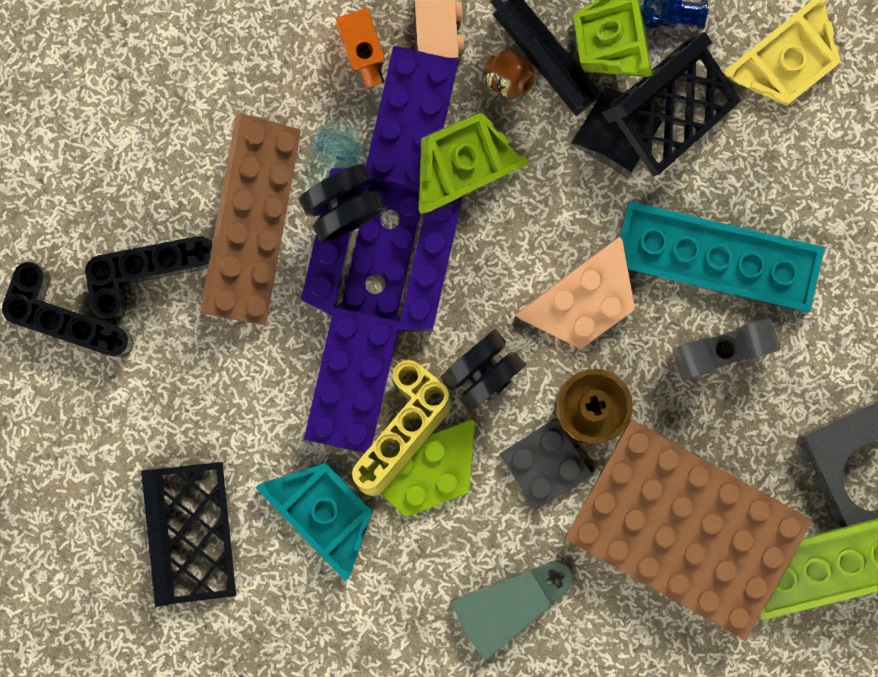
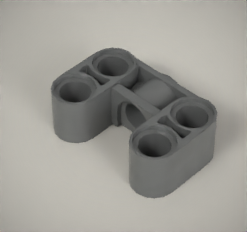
M771 317L738 327L734 331L716 337L703 338L675 347L672 351L682 381L716 371V368L744 359L750 360L779 351L781 347ZM719 341H725L731 347V354L727 359H721L716 354L715 348Z

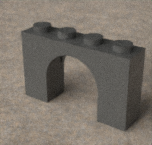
M870 402L798 436L801 444L798 445V450L806 463L811 462L816 473L812 475L813 482L820 494L825 492L831 504L827 506L828 514L835 525L840 523L841 528L878 518V510L869 511L856 505L848 496L843 483L844 467L849 457L859 448L878 440V402Z

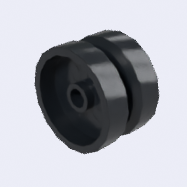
M364 164L349 167L322 180L298 198L307 216L321 215L312 226L321 243L335 240L360 228L387 209L379 191L365 192L373 181Z
M496 329L479 341L440 376L450 390L458 389L467 380L473 383L460 397V401L470 413L485 400L491 401L513 382L511 378L527 365L516 352L508 353L498 363L493 359L505 348L507 342Z

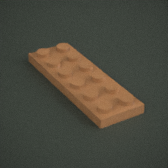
M242 113L236 114L200 313L266 326L301 129Z

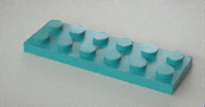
M631 201L627 203L620 233L628 271L804 313L811 312L825 247Z

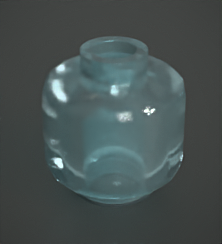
M330 121L325 127L320 125L317 129L311 150L315 151V157L319 162L334 168H347L351 162L357 163L359 161L363 144L358 143V131L335 121Z

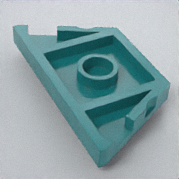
M327 463L258 484L255 488L322 558L347 581L354 567L373 510Z

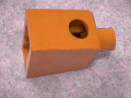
M368 7L337 17L336 25L353 73L360 71L366 89L385 83L379 64L385 62V57ZM359 46H368L371 56L367 59L360 58L357 50Z

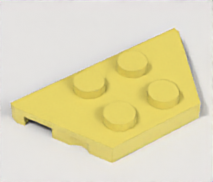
M811 0L723 71L726 78L785 106L792 103L841 63L838 47L834 44L833 40L834 30L832 22H829L825 3L827 1Z

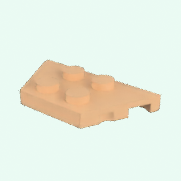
M618 236L516 313V316L520 320L579 349L584 348L635 310L622 238Z

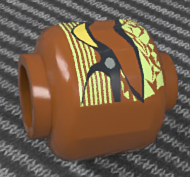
M509 50L501 51L497 56L492 55L484 66V73L487 74V87L511 100L518 98L520 95L525 96L535 80V73L532 72V63Z

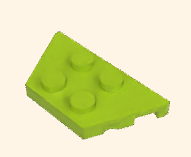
M595 0L592 4L586 5L573 14L579 59L584 72L641 77L653 76L640 0Z
M482 112L473 114L421 138L420 213H428L528 165L529 161L524 155L519 156L508 145L510 141L502 132L495 130L493 123Z
M474 419L430 435L380 494L405 517L469 493L475 431ZM400 447L384 453V456L387 458L395 457L398 455ZM379 459L375 461L378 466L379 464L381 465L383 470L386 469ZM366 473L364 478L373 482L376 476Z

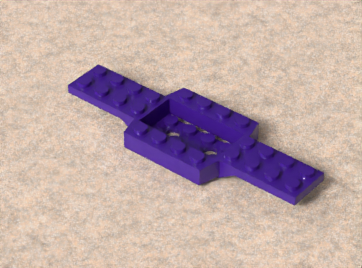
M393 46L366 169L373 181L368 191H379L387 206L385 211L393 210L397 212L400 222L397 227L386 229L380 222L382 215L380 214L359 228L343 301L337 306L353 231L326 243H321L317 234L315 236L301 300L332 317L304 440L366 453L374 441L398 333L433 331L461 209L462 197L428 213H424L401 319L398 316V311L420 218L421 138L443 129L445 126L459 60ZM331 168L329 177L347 168ZM374 274L382 276L385 280V288L378 294L370 293L366 289L367 278Z

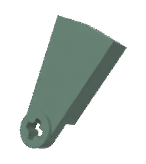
M556 560L549 561L543 565L453 598L451 603L465 634L486 661L551 607L555 600L569 590L573 579L572 573L565 563ZM551 569H554L557 573L564 572L565 576L561 578V586L557 587L554 583L547 584L546 580L550 577L548 572Z

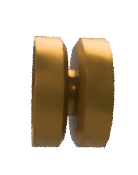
M586 369L571 376L560 387L555 400L556 417L563 430L572 438L584 443H605L618 437L628 426L633 413L632 396L627 385L616 374L603 369ZM590 400H595L599 405L595 413L588 411L586 408L587 403H591Z

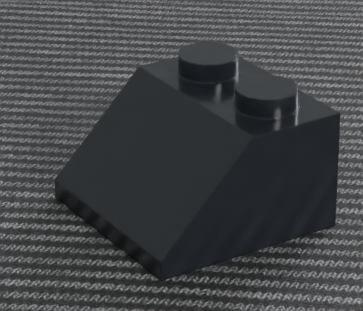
M605 87L602 92L603 96L597 100L571 144L628 178L638 163L640 156L616 121L608 123L601 113L623 94V92ZM654 108V113L665 115L661 111ZM634 116L629 121L637 133L644 134L645 118ZM653 120V136L662 124L661 121Z

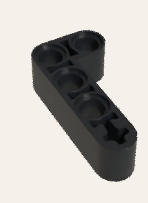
M195 236L92 257L85 267V275L93 312L106 320H118L127 310L124 285L208 269L213 242L204 236ZM203 245L207 250H210V253H206L205 260L202 261L197 256L186 257L182 248H185L186 252L192 254L199 252V246ZM168 251H175L177 254L176 263L170 268L163 267L162 256ZM141 257L144 261L143 270L140 273L131 274L129 270L130 261L133 258ZM104 263H108L111 268L110 276L103 281H99L96 276L97 268ZM114 296L117 301L116 309L112 313L106 314L103 311L102 303L106 297Z
M24 262L16 267L2 304V313L7 321L108 356L120 358L131 352L134 343L133 337L124 328L44 302L50 285V275L44 267L33 262ZM31 270H36L39 275L38 282L34 286L28 287L25 277ZM25 301L28 307L27 313L23 318L17 319L14 313L15 306L19 302ZM51 312H57L60 318L59 324L56 328L50 330L46 326V318ZM88 322L92 329L91 335L86 340H80L77 335V329L82 323ZM102 334L111 337L118 336L123 341L122 346H115L113 349L111 343L100 340Z

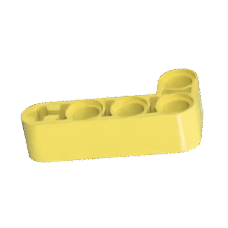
M402 361L393 370V379L397 389L409 402L353 468V480L366 495L374 496L384 491L452 408V400L447 387L414 361ZM413 373L418 375V379L414 384H402V379L407 374ZM432 394L444 395V399L439 405L431 406L427 404V400ZM419 419L422 421V425L417 431L409 432L405 430L410 420ZM393 444L400 446V451L395 457L387 458L384 456V451L388 446ZM379 459L386 469L383 470L381 465L379 464L378 466L375 461ZM366 473L374 474L376 479L373 482L365 480L364 475Z

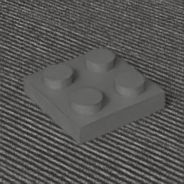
M557 418L499 453L535 511L592 475Z

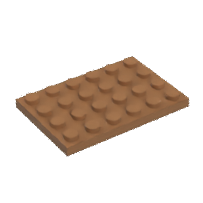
M630 419L628 426L622 433L564 539L746 641L813 520Z

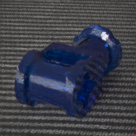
M644 0L641 5L644 26L653 29L660 26L676 27L677 24L697 26V29L704 30L708 15L707 0H701L700 2ZM652 4L657 5V10L661 11L659 15L655 14L654 8L651 7Z

